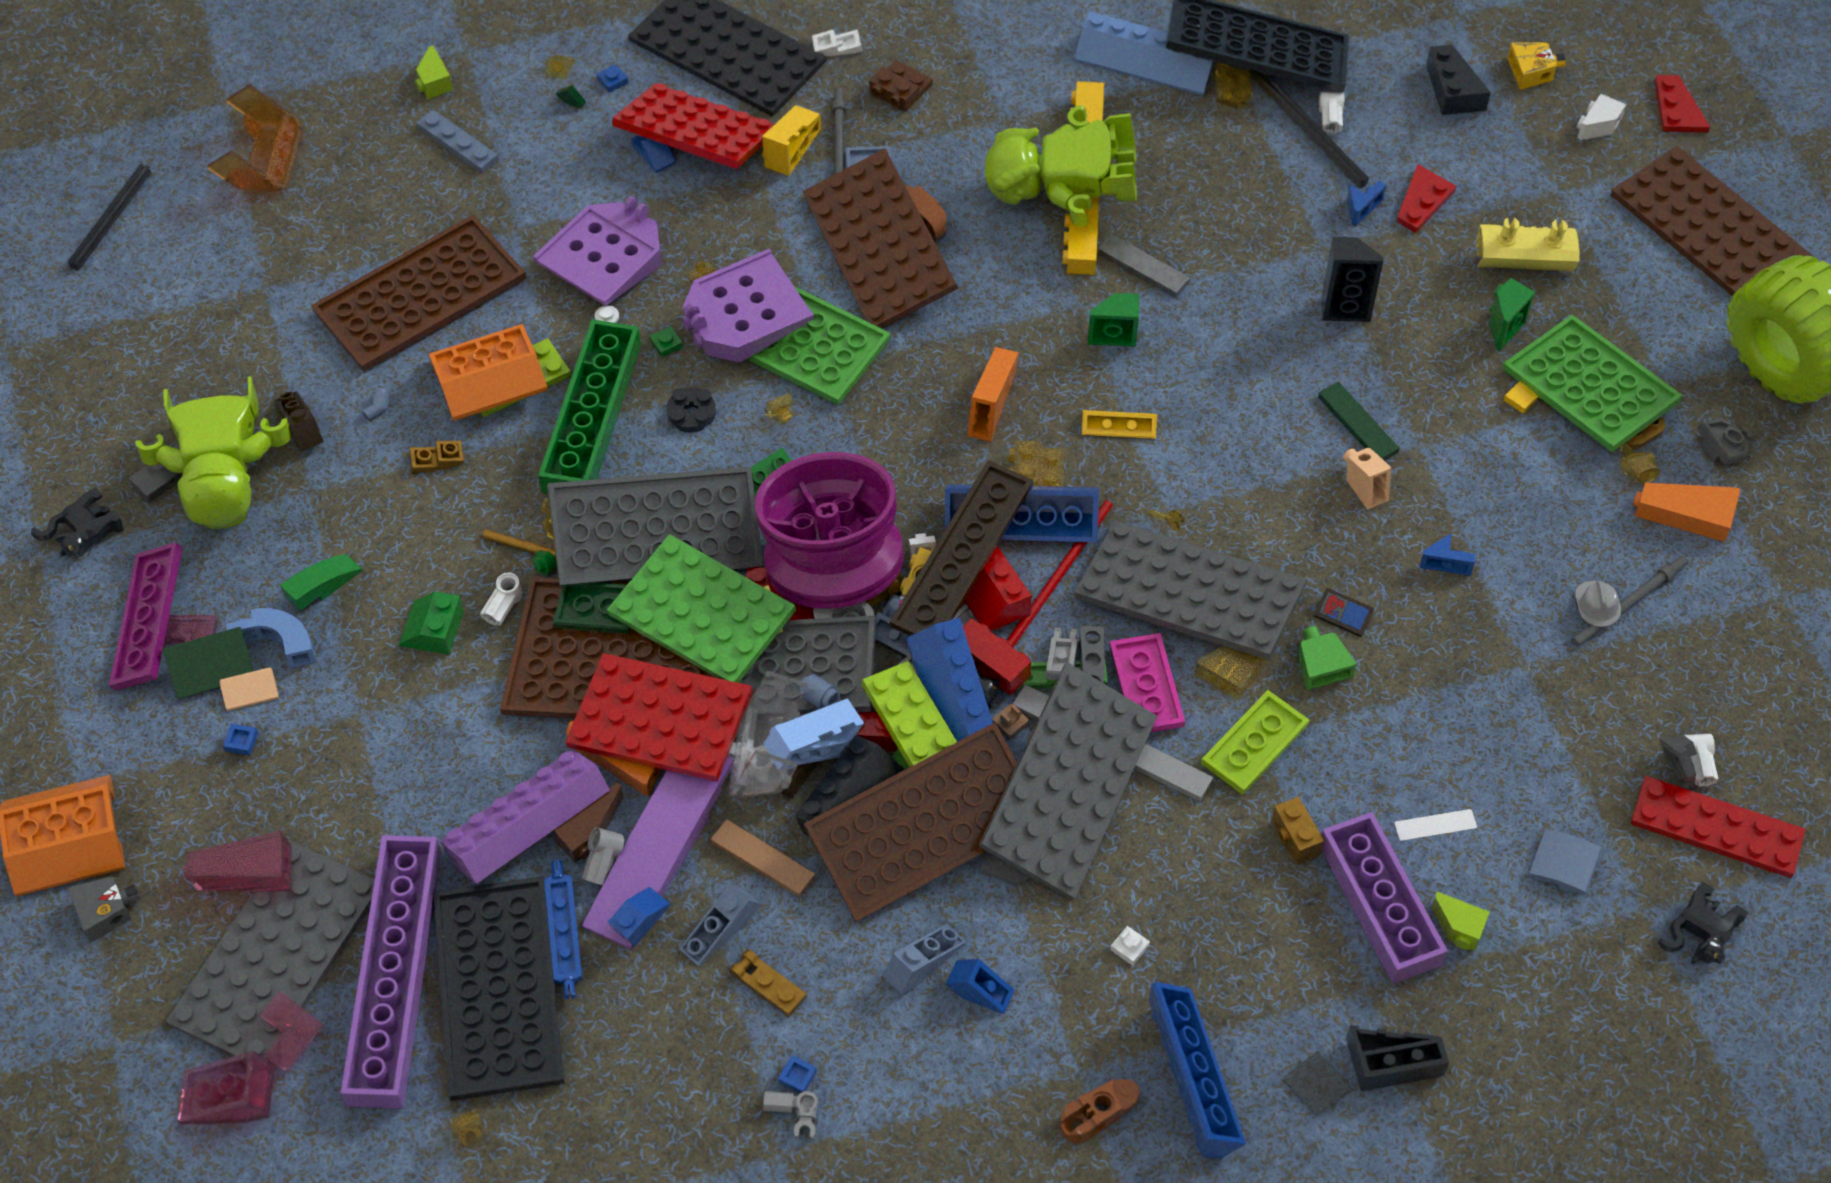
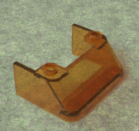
M248 84L228 97L226 102L244 114L242 121L244 130L255 138L249 162L231 150L208 164L207 168L237 189L280 191L289 183L302 133V125L295 115L253 85Z

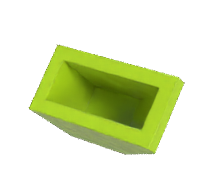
M430 46L416 68L418 79L415 80L418 91L420 93L424 92L427 99L453 91L451 78L435 47Z
M1437 891L1431 909L1448 941L1453 942L1460 949L1475 951L1490 912Z

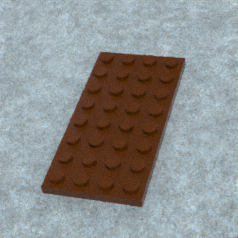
M1678 146L1614 187L1610 193L1614 199L1731 296L1759 271L1783 259L1795 255L1813 256Z
M885 148L802 191L867 322L882 329L959 289Z
M471 215L314 303L311 307L315 315L364 372L526 279V273L474 215Z
M995 722L803 824L855 922L985 852L978 845L1017 765V761Z

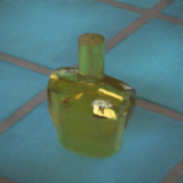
M1624 444L1620 448V451L1625 455L1621 459L1620 465L1627 476L1641 484L1652 482L1658 478L1661 470L1657 466L1652 452L1636 453L1628 444Z

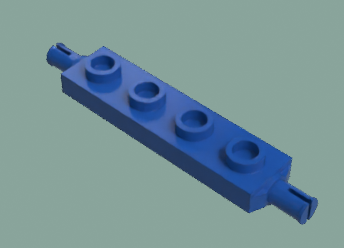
M553 860L551 862L552 876L544 879L553 976L555 984H563L564 999L570 1000L569 989L571 999H574L576 997L574 983L583 980L572 876L563 874L562 861L557 860L558 870H556V862Z

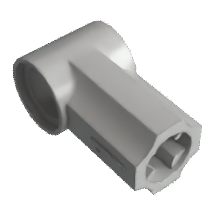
M598 827L592 830L588 839L590 853L582 879L599 885L604 884L611 871L614 858H617L622 852L624 846L622 834Z

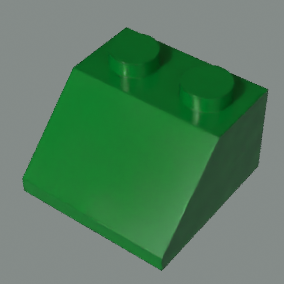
M1512 278L1504 285L1500 284L1493 295L1496 297L1489 310L1491 312L1489 324L1495 348L1498 351H1501L1527 322L1535 295L1533 290Z
M1114 293L1092 309L1089 316L1087 345L1136 347L1139 321V294Z
M434 591L415 600L399 646L450 655L464 613L460 595Z

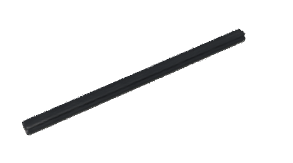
M1244 69L1358 187H1363L1368 183L1369 177L1269 75Z

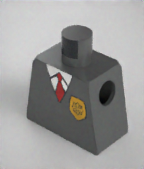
M107 877L68 888L83 931L90 942L97 940L129 921L130 915L126 905L141 899L135 884L120 890L114 877Z

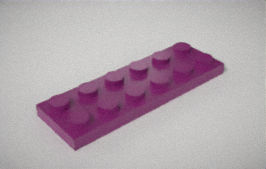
M177 542L141 552L135 556L109 686L115 691L157 679L183 549Z

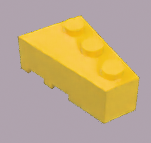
M795 105L762 136V156L764 157L765 167L790 176L821 130L820 114Z

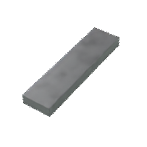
M1110 234L1098 247L1097 254L1175 298L1189 284L1190 277L1113 234Z

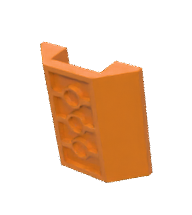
M523 324L428 355L434 374L437 375L453 421L548 390L537 355Z
M111 775L1 802L0 836L3 859L15 897L126 869L122 844L116 834L112 800H115Z

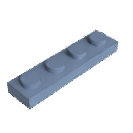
M432 110L417 122L418 129L481 173L485 172L499 160L498 154L435 110Z

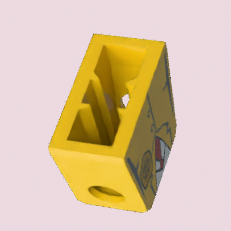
M1511 43L1507 58L1519 90L1553 81L1556 68H1562L1566 65L1565 55H1553L1547 43Z

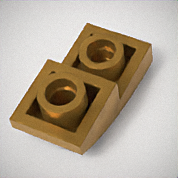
M436 441L435 447H410L409 455L412 473L448 469L464 462L461 441Z

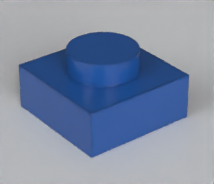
M616 64L597 73V80L609 93L628 84V77Z
M231 724L223 744L225 752L251 756L259 734L257 728Z
M791 1055L778 1078V1083L799 1094L805 1092L817 1073V1067Z

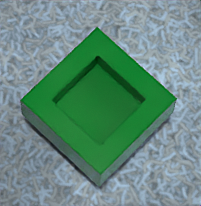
M671 326L650 335V342L661 358L683 348L682 341Z

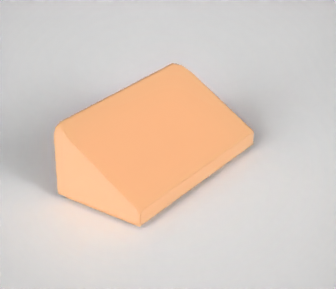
M265 668L219 681L227 711L279 699L272 668Z

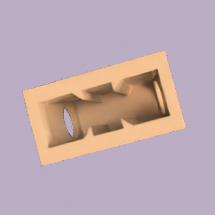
M1366 448L1359 452L1355 449L1346 451L1343 456L1347 463L1346 480L1366 509H1371L1389 501L1391 467L1371 448Z

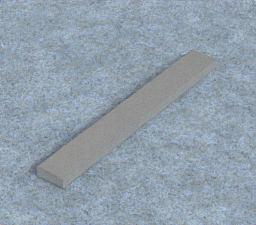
M1025 685L1012 705H1015L1023 715L1038 721L1049 696ZM1147 744L1144 745L1134 767V770L1201 802L1213 782L1212 776Z

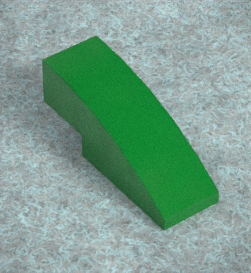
M342 554L307 567L280 584L284 597L301 611L317 598L323 601L362 572V568L347 554Z

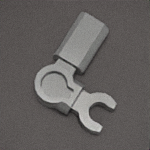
M765 1091L763 1111L792 1113L793 1110L797 1111L796 1118L799 1122L794 1127L795 1139H799L800 1130L806 1128L810 1131V1140H814L816 1129L812 1121L816 1120V1112L818 1110L816 1095L809 1091L802 1092L799 1096H794V1093Z

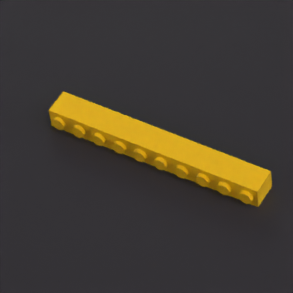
M1077 81L1076 91L1071 92V105H1075V107L1084 106L1087 112L1086 120L1090 123L1095 120L1103 121L1104 83ZM1099 197L1091 198L1092 208L1090 210L1083 209L1088 220V224L1084 227L1074 225L1071 221L1070 213H1065L1064 228H1069V232L1064 231L1063 246H1068V250H1063L1062 264H1067L1068 274L1095 275Z

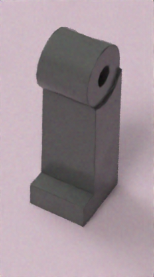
M1080 626L1078 641L1081 670L1104 683V627ZM1096 634L1099 638H1089L1086 635Z

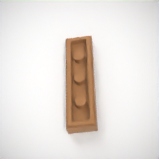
M727 819L711 838V844L798 898L803 895L815 879V873Z

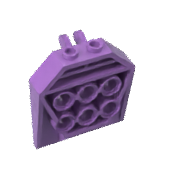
M632 196L627 198L625 204L614 202L587 205L533 256V261L607 306L662 264L657 223L652 218H647L648 206L641 203L637 207V199Z
M770 249L694 280L683 305L684 317H682L685 329L692 332L696 346L698 348L701 347L706 355L734 362L746 360L814 320L813 312L810 311L772 255Z

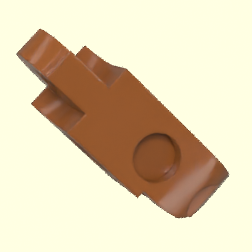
M905 185L933 240L935 241L947 233L945 225L946 213L940 207V203L919 185L915 188Z
M1113 1079L1078 1097L1077 1100L1069 1103L1062 1112L1060 1123L1062 1135L1068 1141L1082 1143L1120 1120L1123 1114L1137 1105L1139 1099L1138 1085L1129 1079H1119L1117 1081ZM1104 1104L1109 1109L1107 1111H1099L1095 1106ZM1074 1122L1082 1123L1075 1129L1072 1128Z

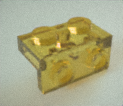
M1220 63L1213 67L1216 102L1241 109L1251 99L1253 93L1249 69H1241L1239 67L1236 69Z

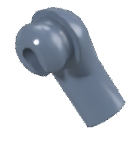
M376 388L373 392V404L362 410L363 415L368 421L388 409L390 395L387 389Z

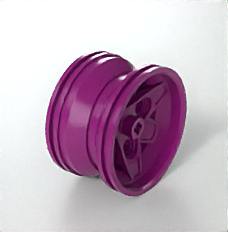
M845 452L811 454L782 465L772 472L759 487L755 498V510L759 529L767 541L764 550L767 577L772 587L782 597L796 604L811 608H841L875 597L888 588L897 578L903 565L904 552L901 534L894 523L897 510L895 485L888 471L877 462L861 455Z

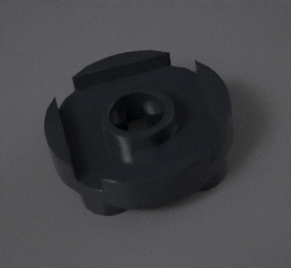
M678 388L672 392V397L667 402L668 420L678 430L683 432L701 431L704 429V426L709 423L711 424L716 417V404L711 396V392L707 389ZM689 407L697 408L693 413H688L687 410Z

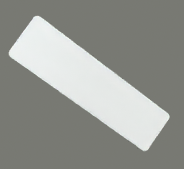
M1468 809L1396 821L1395 827L1399 839L1402 841L1477 828V824L1472 810Z

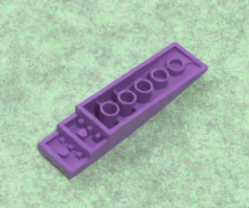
M727 757L718 782L666 771L626 841L622 852L614 863L582 928L631 950L633 946L613 930L608 920L626 900L648 887H651L660 896L664 895L710 818L709 812L721 794V786L734 765L732 758Z

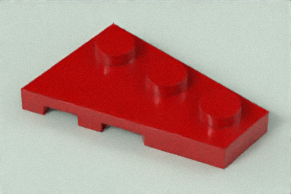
M1656 75L1654 81L1662 132L1709 133L1710 125L1680 76Z
M1417 164L1398 214L1397 223L1417 233L1455 193L1457 186Z

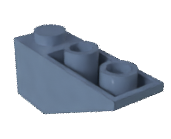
M729 883L679 950L700 967L749 921L761 903L742 886Z
M946 924L893 953L883 977L902 995L923 982L963 947L966 941Z

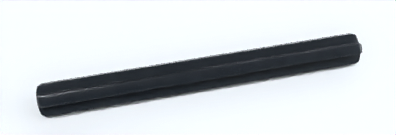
M139 164L68 260L70 268L80 270L151 174L148 165Z

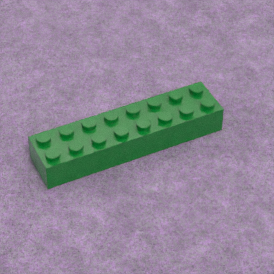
M591 320L538 474L542 493L548 494V483L598 479L641 348L639 327Z

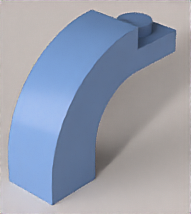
M272 608L251 609L252 618L240 619L226 624L227 630L241 626L246 643L260 639H271L281 643L284 646L290 668L316 662L315 652L307 630L297 618L287 612Z

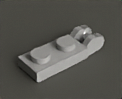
M1055 628L1054 637H1051L1046 679L1057 680L1063 666L1067 662L1075 666L1078 641L1077 629H1071L1069 639L1062 638L1061 628Z

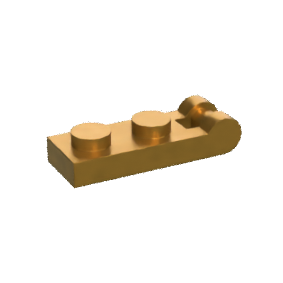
M749 949L744 951L741 955L742 959L738 963H734L728 969L734 978L788 1018L807 998V994L759 959ZM750 966L755 969L752 975L746 972Z

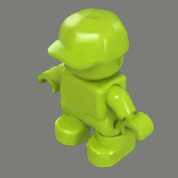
M251 376L248 377L247 396L221 395L188 401L174 407L168 390L163 389L164 408L168 423L174 431L180 449L165 445L163 436L159 433L156 436L157 443L145 446L142 441H135L141 461L146 465L161 464L173 473H183L182 478L178 481V492L186 515L194 523L211 529L228 528L241 524L247 517L252 496L249 483L250 476L246 474L248 463L259 460L271 446L279 447L289 442L292 434L287 418L281 419V423L275 427H270L268 420L263 418L260 423L262 432L258 431L253 434L254 422L259 415L258 397Z

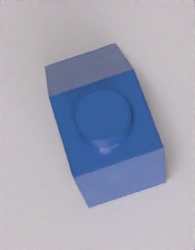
M648 887L626 900L608 920V923L614 931L635 947L671 904L651 887Z
M980 959L956 960L946 982V985L961 998L1001 1014L1005 1013L1015 991Z

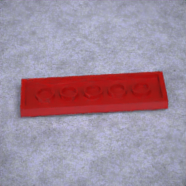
M1645 776L1630 823L1642 829L1788 878H1792L1794 875L1806 830L1805 828Z

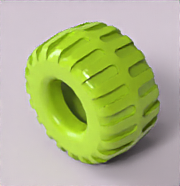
M1790 256L1759 271L1734 293L1727 308V330L1732 333L1730 341L1732 347L1738 350L1739 354L1737 357L1739 361L1746 364L1750 370L1748 373L1753 379H1759L1764 389L1769 392L1774 391L1775 396L1783 400H1789L1792 403H1811L1831 393V265L1825 261L1819 262L1813 256Z

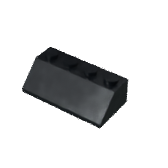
M1332 237L1321 296L1322 321L1371 322L1384 259L1383 256L1358 237Z
M856 735L795 814L802 833L809 836L803 825L804 823L905 769L878 744Z

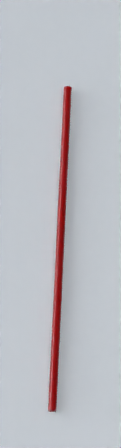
M1105 500L1099 508L1098 527L1113 507V504L1108 500ZM1088 542L1074 543L1031 604V615L1022 618L1006 641L1012 648L1015 647Z

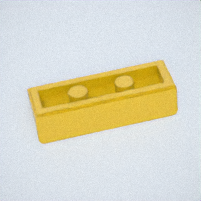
M1083 410L1082 435L1156 439L1157 414Z

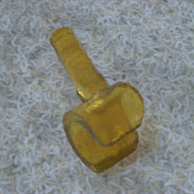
M1149 510V516L1168 521L1172 530H1179L1180 525L1178 522H1185L1178 510H1173L1169 513Z

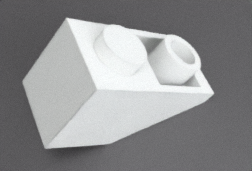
M1600 94L1596 102L1591 101L1586 111L1587 115H1582L1577 124V129H1580L1577 138L1584 140L1613 134L1622 120L1626 104Z

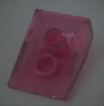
M251 1051L186 1069L177 1123L181 1125L247 1123L269 1117L275 1064L257 1052Z

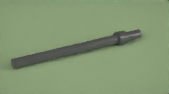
M841 87L835 88V98L832 103V112L834 114V175L844 168V114L846 113V103L844 101V90Z
M1681 556L1670 565H1664L1657 571V575L1620 602L1621 614L1663 582L1668 583L1672 580L1676 573L1688 564L1687 558ZM1590 624L1574 636L1571 641L1575 646L1579 647L1604 627Z

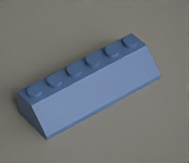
M1089 12L1074 57V61L1201 96L1204 95L1217 65V62L1214 60L1197 58L1190 54L1178 53L1165 48L1168 32L1094 12Z

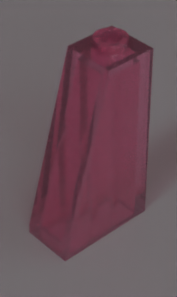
M280 830L189 852L186 857V865L183 866L184 876L197 890L290 891L291 844Z

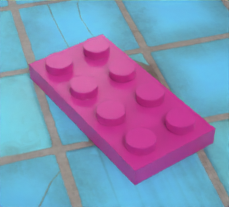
M1161 633L1110 641L1109 649L1121 694L1158 716L1150 733L1185 727L1184 715Z

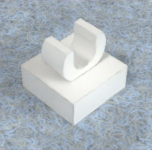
M925 533L915 534V538L909 539L910 560L913 554L918 553L920 547L933 551L936 546L935 537H926Z
M1127 926L1113 942L1110 950L1133 966L1149 947L1150 941Z

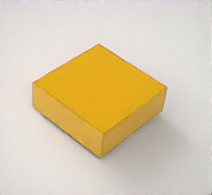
M1519 381L1505 395L1504 401L1524 414L1539 397L1524 383Z

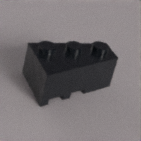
M1452 44L1431 46L1426 66L1441 114L1450 115L1487 111L1491 92Z
M1350 1025L1346 1036V1042L1361 1091L1443 1077L1449 1065L1441 1036L1410 1032L1398 1034L1386 1032V1029L1377 1028V1031L1359 1029V1026Z

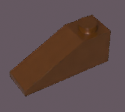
M618 782L609 788V792L553 830L556 843L574 863L589 857L588 839L592 830L596 827L606 830L623 799L622 788Z

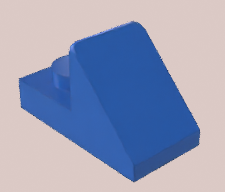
M640 135L631 139L634 148L655 173L676 163L668 145Z
M1379 180L1373 187L1369 186L1364 193L1352 185L1349 186L1347 203L1352 225L1356 227L1384 200L1386 184Z
M1452 534L1447 535L1423 551L1420 568L1468 576L1472 574L1476 554L1461 550H1450Z

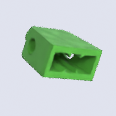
M1316 626L1308 627L1303 631L1305 640L1299 644L1298 659L1307 690L1354 676L1356 662L1335 633L1320 635Z

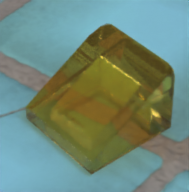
M554 54L546 60L545 75L566 80L575 59Z

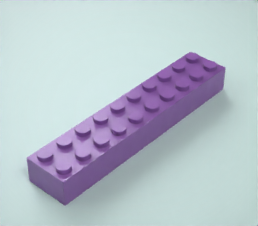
M382 835L341 1087V1095L347 1107L404 1109L434 907L433 892H436L441 859V849L437 837Z

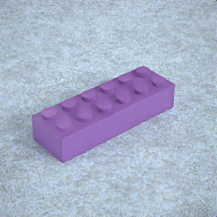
M572 749L560 755L558 760L551 765L541 768L535 776L526 782L518 784L506 796L496 799L484 811L474 814L461 827L451 830L440 842L452 864L477 884L602 797L610 789L598 766Z
M1373 812L1323 829L1321 835L1324 840L1322 851L1391 983L1395 984L1443 966L1448 950Z

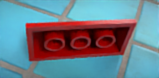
M997 546L964 603L968 605V609L971 610L979 624L983 623L990 631L1030 616L1032 595Z

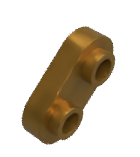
M1660 417L1653 422L1655 424H1650L1623 445L1628 449H1640L1663 434L1666 425L1665 420Z

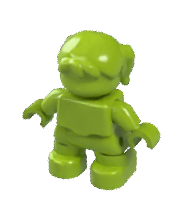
M1081 105L1076 106L1068 113L1069 124H1065L1052 134L1043 137L1042 154H1040L1036 144L1030 141L1038 135V128H1009L1002 130L996 134L994 145L990 147L985 157V182L995 197L1010 205H1016L1023 199L1036 198L1040 194L1044 182L1048 199L1053 204L1069 210L1071 221L1074 225L1084 227L1088 224V220L1083 209L1090 210L1092 208L1091 198H1098L1102 195H1116L1119 202L1137 201L1134 165H1136V146L1131 114L1108 116L1104 121L1095 120L1090 123L1086 120V108ZM1115 159L1117 164L1111 165V160Z

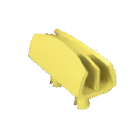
M1506 218L1503 226L1480 224L1476 247L1479 248L1477 256L1482 258L1478 263V267L1574 271L1579 264L1580 251L1577 231L1575 228H1567L1568 225L1564 220L1561 221L1558 227L1556 220H1554L1551 228L1519 226L1520 223L1516 218L1513 219L1510 225L1508 218Z

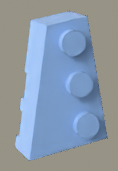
M845 699L774 726L763 745L779 769L838 758L864 722L850 701Z

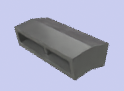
M179 443L175 444L173 448L180 449ZM161 464L146 465L128 479L132 487L149 503L176 484L182 478L183 473H173Z

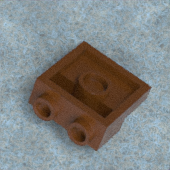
M895 60L887 69L882 67L869 80V92L874 97L881 98L890 103L894 108L907 112L933 85V79Z

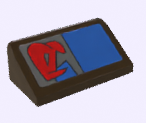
M1326 588L1314 617L1362 637L1372 618L1374 608Z

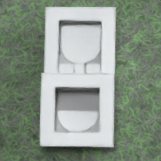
M834 30L812 35L814 51L825 56L863 52L858 30L835 35Z

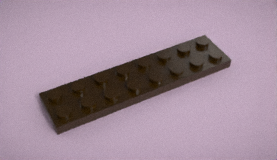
M989 460L986 462L891 618L890 627L911 636L934 624L954 619L1033 487L1032 479Z

